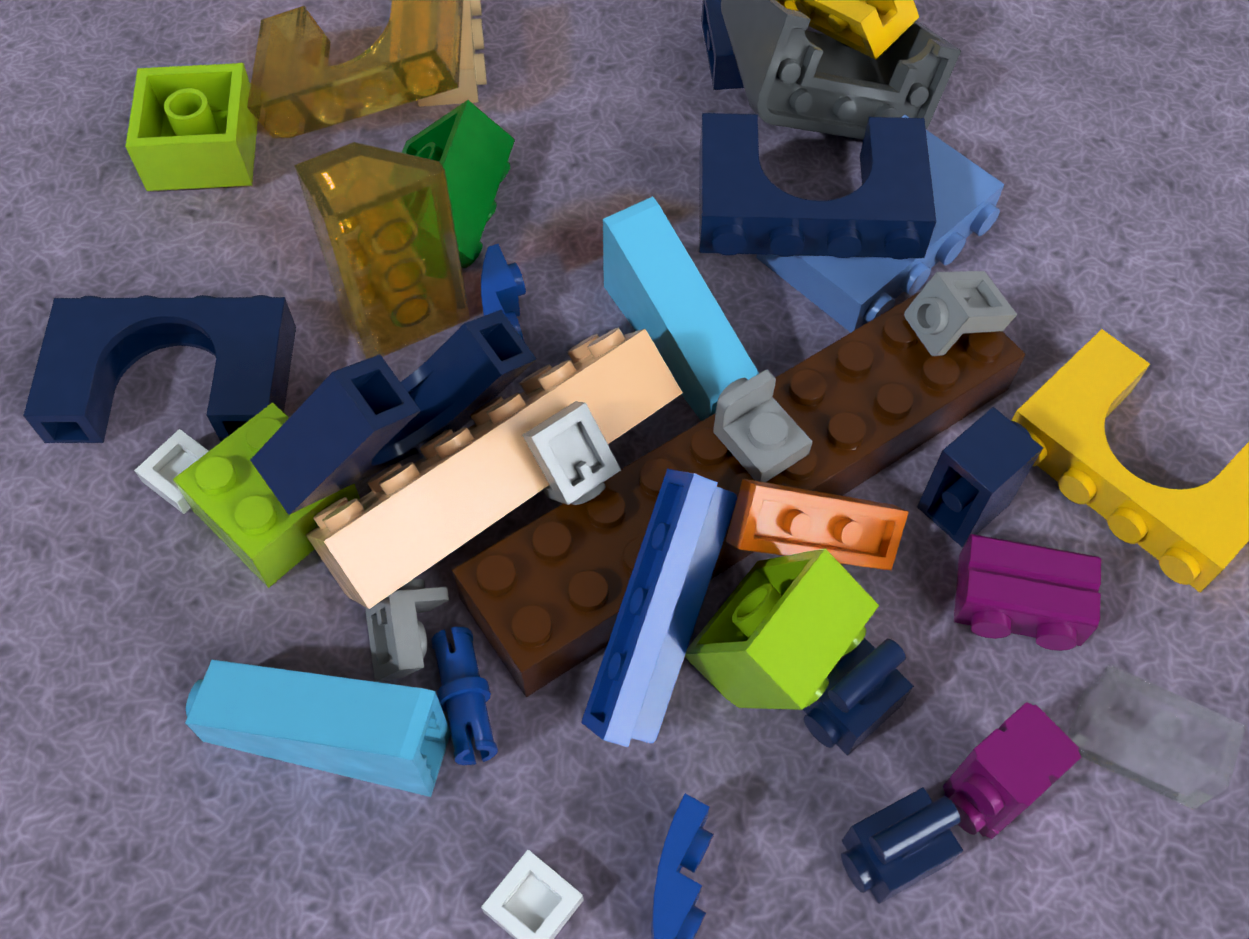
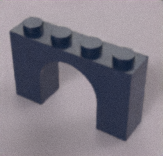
M702 113L699 151V253H717L722 255L759 254L782 257L794 255L834 256L837 258L883 257L898 260L925 258L936 224L925 119L869 117L860 152L862 186L841 198L816 201L790 195L776 187L767 178L759 161L758 114Z
M149 295L137 298H101L97 296L54 298L23 416L44 443H104L115 390L127 369L145 355L156 350L173 346H190L205 350L216 357L206 416L219 440L222 442L272 402L284 413L296 325L285 297H270L266 295L252 297L200 295L194 298H158Z
M502 310L464 323L426 362L401 382L381 354L333 371L250 461L290 515L420 452L419 448L444 431L452 429L454 433L460 430L472 419L470 415L474 411L492 401L533 364L537 358Z

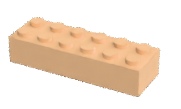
M618 327L601 337L598 334L588 337L567 351L572 359L571 361H564L553 368L551 365H547L523 379L519 383L524 390L521 394L516 393L503 400L502 396L497 397L474 411L470 415L475 423L469 428L464 427L454 433L452 429L446 430L426 442L419 448L424 457L416 463L411 462L404 466L396 463L374 476L367 482L372 491L358 500L356 498L348 501L344 497L315 515L313 519L318 527L307 533L306 537L345 594L366 608H372L549 486L546 477L522 435L575 401L587 404L607 444H610L683 393L646 329L623 335Z

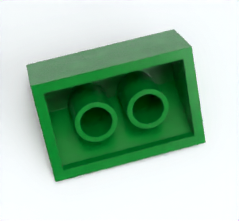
M467 100L407 140L359 260L442 276L461 267L467 268L472 265L480 255L483 247L480 239L485 225L496 210L497 202L494 199L499 185L510 170L508 159L515 139Z

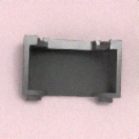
M721 0L722 16L749 106L764 122L771 125L864 139L869 117H902L906 115L909 118H924L925 128L927 129L961 53L960 49L918 21H915L875 60L825 34L807 31L811 19L800 11L785 8L776 0Z

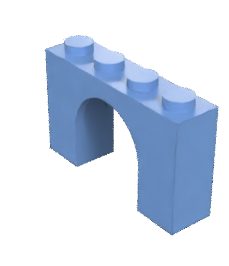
M926 130L936 224L925 258L898 260L883 257L837 258L834 256L802 255L782 257L778 255L757 254L756 258L850 333L893 308L895 299L901 293L915 294L924 285L931 273V268L939 261L944 265L950 264L963 249L966 238L974 232L978 236H982L991 228L999 216L1000 209L996 205L1004 184L928 130Z

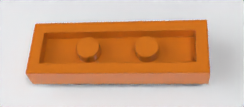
M742 479L726 542L740 550L783 556L826 548L840 564L892 571L909 511L893 504Z

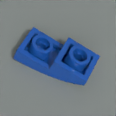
M495 244L487 248L481 274L483 314L485 316L502 310L523 339L517 316H520L518 296L526 294L524 280L517 263L507 264L499 244Z
M686 793L673 817L658 866L652 905V939H694L706 915V912L695 906L702 885L681 874L680 871L684 867L695 873L710 845L714 834L703 828L710 807Z

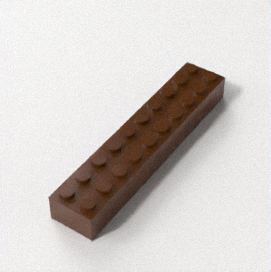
M918 292L775 377L776 383L773 398L813 442L809 455L766 483L843 496L1007 391L1026 354L1003 331L964 333L945 355L932 356L904 316L905 310L920 293ZM716 413L622 468L621 471L604 481L605 489L595 498L579 505L563 503L452 569L460 600L526 697L607 646L667 469L695 473L718 482L717 487L731 491L737 497L742 479L754 480L714 434ZM729 526L711 579L754 552L740 550L726 542Z

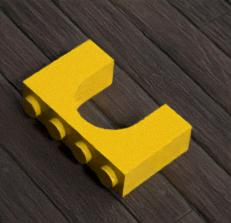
M1101 329L1015 412L1011 421L1022 425L1029 432L1031 438L1043 447L1033 466L1040 467L1054 478L1065 497L1077 504H1087L1107 520L1110 530L1116 537L1126 543H1137L1159 560L1161 570L1171 580L1183 585L1189 584L1198 592H1201L1224 570L1249 541V442L1214 479L1195 488H1164L1148 483L1132 474L1118 461L1109 447L1105 435V418L1133 391L1150 363Z

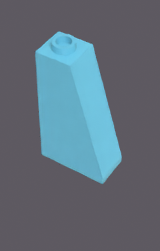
M653 196L604 218V288L635 331L646 329L682 390V396L700 421H703L716 413L718 398L728 385L740 378H747L749 380L759 374Z
M211 660L204 679L198 680L193 685L186 703L187 720L185 724L203 742L429 797L432 796L451 735L436 691L219 660Z

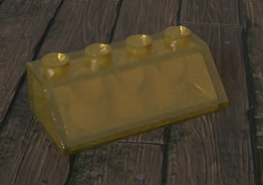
M353 142L294 165L341 314L365 359L379 354L382 357L470 319L446 175L439 161Z

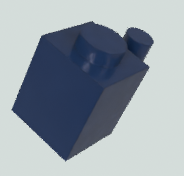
M864 638L854 650L842 657L827 676L829 684L822 696L813 704L803 709L806 713L804 716L806 727L821 744L828 748H832L836 744L848 756L903 705L914 685L896 669L906 660V655L895 641L887 638L875 648Z
M924 787L852 825L842 839L847 851L841 853L843 866L852 883L862 893L871 890L878 904L948 866L963 852L962 847L950 830V828L961 822L959 812L948 797L943 796L933 802Z

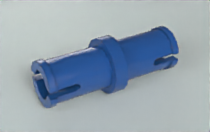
M451 627L456 648L454 653L451 643H448L445 629L437 632L431 638L441 681V687L437 690V697L442 710L447 712L454 747V761L459 765H475L477 763L472 745L473 737L476 749L480 750L483 762L490 760L498 752L497 745L493 739L486 706L491 693L488 681L485 678H481L479 674L472 631L466 627Z

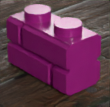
M970 534L959 554L954 623L970 625L971 631L974 634L985 638H1004L1011 633L1036 638L1037 645L1049 650L1063 651L1073 649L1076 645L1082 646L1098 628L1100 622L1101 593H1099V588L1101 585V558Z
M1026 702L1004 721L998 729H995L976 746L943 785L944 795L953 802L959 812L961 822L957 825L969 834L975 835L979 832L983 837L987 836L993 839L1082 758L1079 752L1080 748L1036 704L1032 705Z

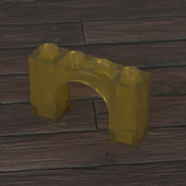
M392 0L388 24L375 43L357 57L334 66H328L331 42L305 6L262 19L247 108L272 138H292L459 88L463 0Z

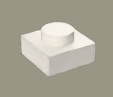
M179 429L134 471L145 485L185 514L191 507L173 479L209 451Z
M527 850L481 908L487 916L514 939H554L584 899L583 894L530 850Z

